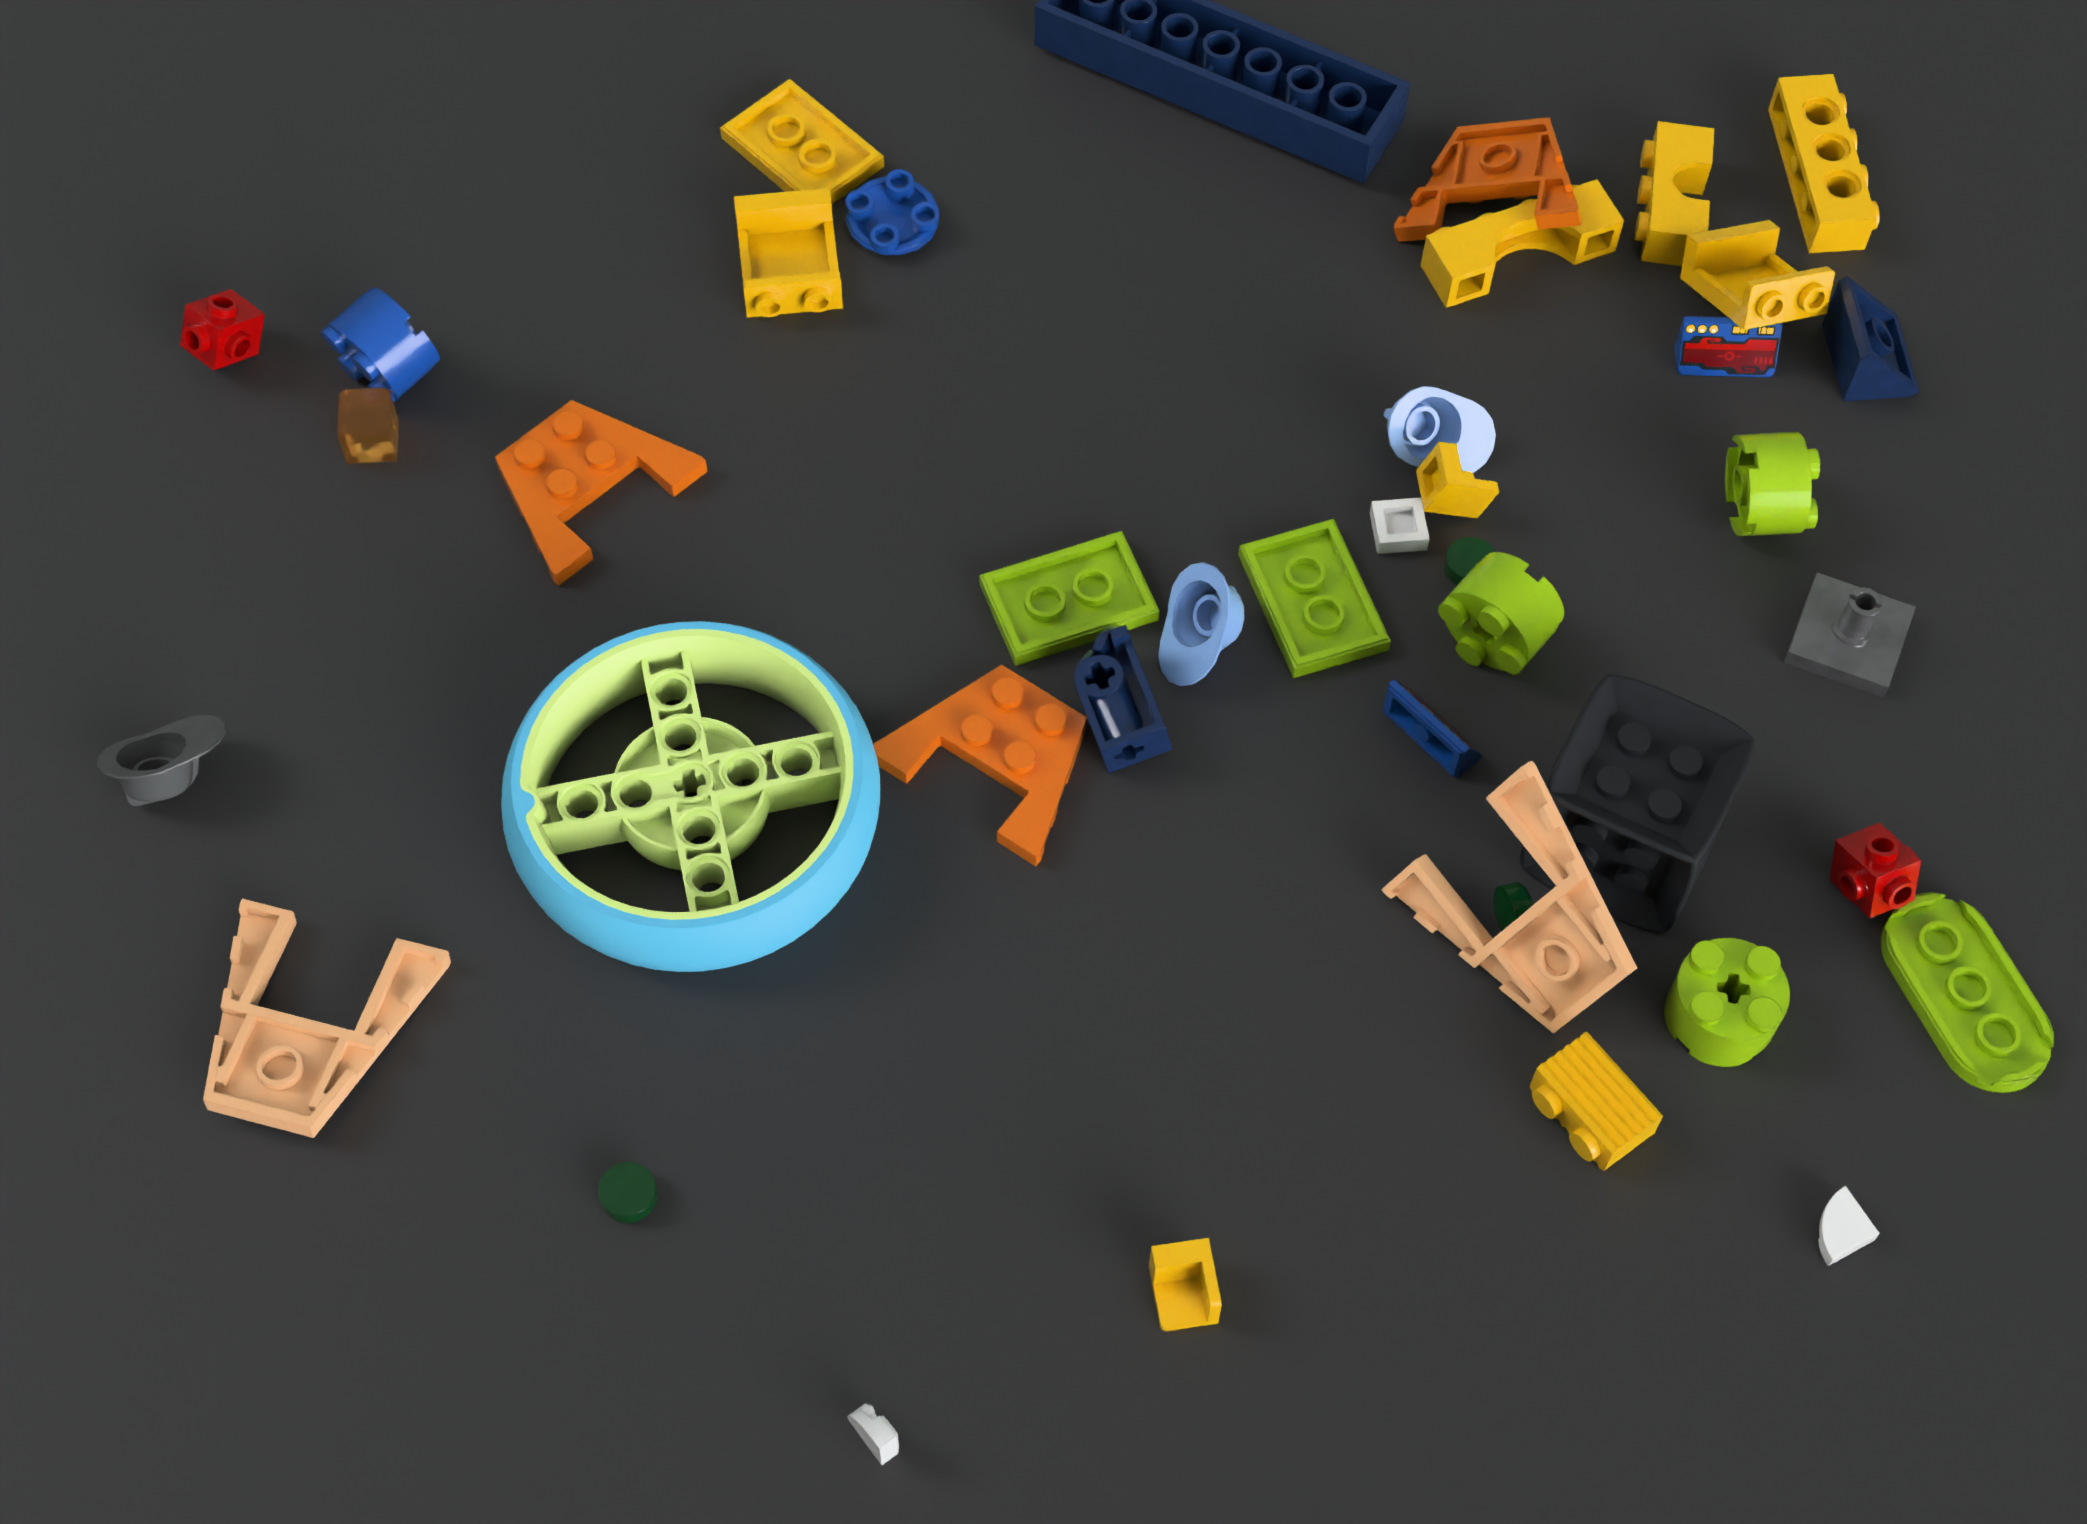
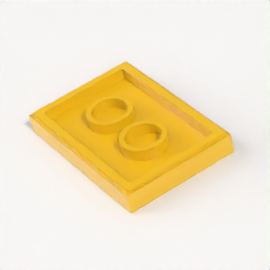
M791 79L785 81L720 127L721 139L784 192L830 188L832 205L884 168V156Z

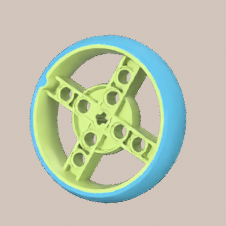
M705 621L661 624L627 633L592 649L559 673L540 693L525 715L507 756L501 798L503 831L513 864L529 893L556 924L583 944L611 958L654 970L696 972L722 969L753 961L793 942L825 917L848 891L863 866L876 830L880 806V773L869 731L858 708L842 686L810 656L772 635L747 627ZM695 684L730 685L767 695L799 713L819 733L755 746L746 735L735 727L716 719L701 717ZM647 693L653 727L640 734L626 748L618 761L615 773L548 786L560 759L575 739L588 726L614 707ZM671 700H681V701H682V702H680V703H678V704H676V705H666V704H665L666 702L671 701ZM682 744L692 745L689 749L683 751L673 750L676 746ZM795 769H804L808 771L806 774L800 776H792L788 774L790 771H793ZM744 779L755 781L748 786L735 785L738 781ZM697 792V795H696V796H693V797H687V796H686V794H688V793ZM839 799L835 816L828 832L807 860L776 885L756 896L739 902L731 860L742 854L757 839L765 825L768 813ZM637 800L648 801L641 807L632 808L628 806ZM582 811H594L591 816L586 818L574 817ZM699 836L711 837L708 842L703 844L690 842ZM628 841L638 853L649 861L666 868L682 870L690 912L653 911L610 899L579 881L568 871L557 855ZM708 883L722 885L719 889L712 892L699 890Z

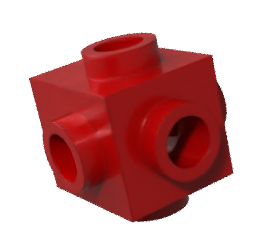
M232 289L185 304L180 346L213 371L258 355L265 313Z
M1879 822L1835 840L1829 880L1847 900L1852 901L1869 918H1873L1892 909H1899L1914 901L1921 859L1916 856L1910 847L1905 846Z

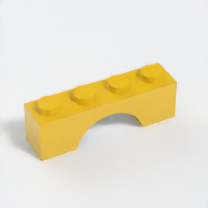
M1598 179L1581 185H1572L1582 219L1581 226L1538 229L1534 216L1537 199H1527L1517 206L1496 213H1485L1474 220L1453 227H1442L1434 233L1426 235L1421 268L1444 306L1448 308L1489 294L1496 262L1514 251L1523 249L1545 250L1563 257L1573 265L1615 252L1624 219Z

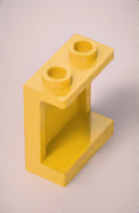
M830 188L734 196L747 318L760 316L774 317L780 314L824 312L832 309H842V287L836 251Z
M1766 220L1688 234L1680 279L1739 327L1747 330L1827 314L1835 272L1828 266L1804 271H1797L1775 254L1780 228L1772 221Z

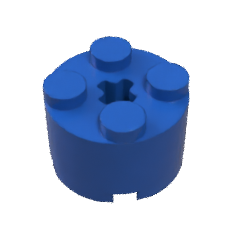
M374 287L357 298L320 331V334L335 352L342 354L336 361L343 371L356 382L365 377L370 382L367 386L370 392L383 406L388 408L424 377L440 361V356L425 332L421 330L417 334L407 320L411 316L388 294Z

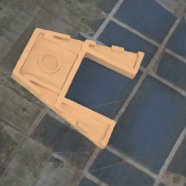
M1531 760L1521 766L1489 794L1486 800L1556 885L1551 891L1497 936L1492 938L1426 854L1415 859L1381 890L1390 899L1397 896L1416 912L1413 918L1431 933L1438 930L1462 951L1458 955L1473 968L1480 965L1503 984L1499 987L1502 992L1554 1034L1636 970L1637 966L1535 763Z
M242 899L239 905L241 917L237 936L233 937L230 953L232 965L228 986L223 990L220 1006L222 1018L219 1034L215 1035L203 1101L209 1111L314 1138L451 964L449 952L396 938L355 1030L341 1028L258 1006L297 921L293 911Z

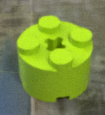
M1799 432L1734 435L1732 440L1738 447L1728 448L1725 466L1726 502H1735L1739 517H1729L1734 533L1737 536L1802 533L1804 529L1815 528L1818 521V508L1816 500L1811 498L1812 479H1818L1820 473L1818 450L1816 448L1807 449L1805 439Z
M1502 552L1489 553L1471 569L1438 606L1440 617L1445 621L1450 633L1458 642L1455 646L1456 652L1465 662L1472 666H1479L1481 663H1484L1494 669L1505 671L1512 675H1517L1523 670L1556 632L1558 625L1563 621L1565 615L1562 600L1553 585L1544 576L1537 582L1525 572L1529 564L1516 556Z
M1718 938L1697 943L1682 962L1666 997L1664 1007L1665 1021L1673 1038L1676 1040L1678 1037L1690 1049L1688 1054L1698 1061L1709 1065L1732 1067L1750 1061L1753 1056L1760 1053L1770 1043L1789 1007L1790 988L1786 974L1781 967L1780 957L1769 947L1757 946L1751 942L1736 938Z

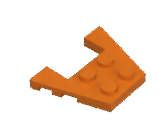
M1550 117L1457 127L1431 167L1432 177L1425 187L1417 188L1410 199L1412 208L1406 217H1398L1393 229L1398 242L1426 240V235L1442 228L1445 208L1449 203H1479L1484 200L1512 197L1524 199L1533 195H1538L1534 213L1538 229L1581 226L1582 219Z
M573 400L566 403L495 456L498 470L532 534L539 553L542 554L553 581L558 586L593 560L591 548L564 523L635 469L641 468L671 496L675 497L708 472L706 460L702 456Z
M1000 665L878 740L873 746L878 766L905 784L912 779L939 746H942L1023 797L1022 802L997 831V842L1036 867L1042 859L1046 839L1050 828L1053 827L1065 784L1068 783L1085 734L1087 717L1005 666Z

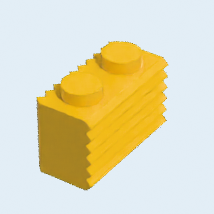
M1584 1032L1571 1044L1566 1045L1546 1062L1541 1063L1536 1068L1529 1086L1532 1091V1099L1540 1112L1549 1119H1558L1561 1126L1567 1128L1570 1143L1578 1155L1588 1162H1597L1599 1169L1603 1171L1652 1136L1663 1118V1115L1588 1032Z

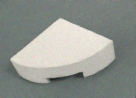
M1846 1186L1837 1191L1829 1200L1820 1219L1819 1249L1828 1266L1873 1242L1880 1234Z
M865 1403L847 1416L849 1422L881 1466L899 1453L898 1433L884 1416L877 1417L871 1404Z

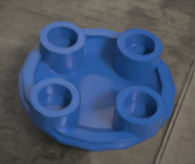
M896 169L889 172L887 176L867 181L857 190H853L847 195L845 223L852 238L865 249L881 255H903L920 249L932 239L939 226V207L933 194L920 183L915 182L911 173L903 169Z

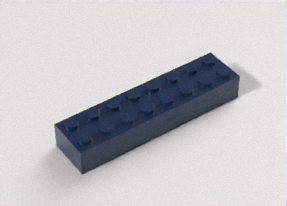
M1039 0L1035 5V46L1363 184L1404 122L1410 82L1210 0Z

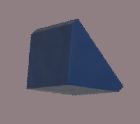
M1848 276L1839 280L1822 326L1843 401L1911 397L1919 393L1897 314Z

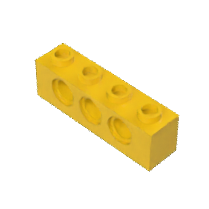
M1834 74L1779 77L1768 111L1808 252L1823 253L1865 250L1872 230L1877 229L1879 224V207L1877 202L1871 201L1867 188V167L1864 164H1860L1857 154V134L1854 128H1849L1846 118V97L1844 93H1839Z

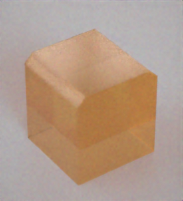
M385 387L343 390L339 394L337 436L347 464L397 461L399 420L390 391Z

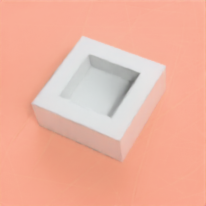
M1421 497L1371 501L1369 513L1377 554L1427 550L1429 534Z

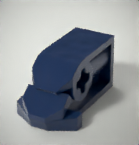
M1126 625L1106 627L1098 634L1092 650H1089L1079 661L1075 670L1074 681L1087 720L1109 774L1172 750V746Z

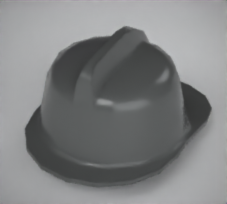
M207 714L190 716L172 722L144 735L118 741L107 747L97 757V768L104 775L118 779L128 803L132 806H140L173 798L186 791L193 783L198 774L199 757L211 751L221 742L226 734V724L218 716Z

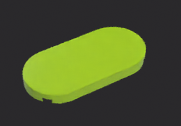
M1928 892L1915 895L1914 901L1893 911L1882 930L1881 951L1887 967L1949 1067L1961 1079L1977 1088L1999 1093L2013 1092L2029 1086L2045 1070L2051 1057V1049L2054 1047V1032L2046 1013L1979 911L1962 900L1956 903L1953 900L1945 899V894Z

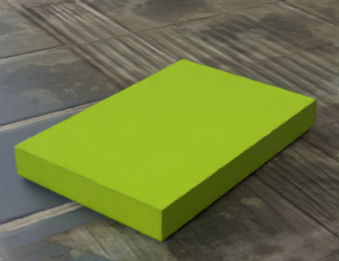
M1334 519L1239 545L1238 556L1293 678L1389 651L1391 640Z
M1122 531L979 575L980 588L1015 666L1096 641L1098 634L1109 626L1126 625L1127 629L1131 630L1159 621L1160 611Z

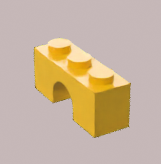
M1658 121L1653 140H1644L1640 168H1646L1648 172L1647 176H1641L1637 204L1645 205V212L1638 213L1634 240L1642 241L1641 261L1682 266L1687 235L1708 231L1710 201L1690 198L1682 193L1703 195L1712 167L1715 128Z

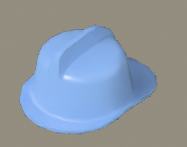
M1421 386L1410 390L1392 408L1385 409L1383 414L1388 420L1389 443L1394 453L1406 463L1417 467L1420 466L1438 442L1457 444L1462 471L1474 473L1486 463L1494 448L1496 437L1494 424L1485 408L1470 399L1436 387Z
M1204 562L1189 565L1179 574L1171 589L1158 658L1161 672L1169 682L1179 686L1193 685L1204 678L1215 665L1219 653L1237 639L1243 628L1245 614L1241 597L1233 586L1227 585L1224 575L1213 565Z

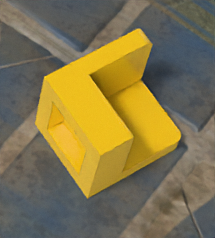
M1438 442L1416 470L1424 512L1478 519L1499 494L1497 482L1475 479L1472 472L1462 471L1457 444Z
M1209 1238L1151 1246L1149 1271L1161 1330L1172 1331L1218 1324L1222 1303Z

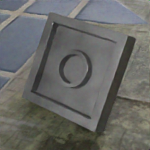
M1817 572L1784 663L1884 698L1890 686L1916 607L1878 594L1870 588H1861Z

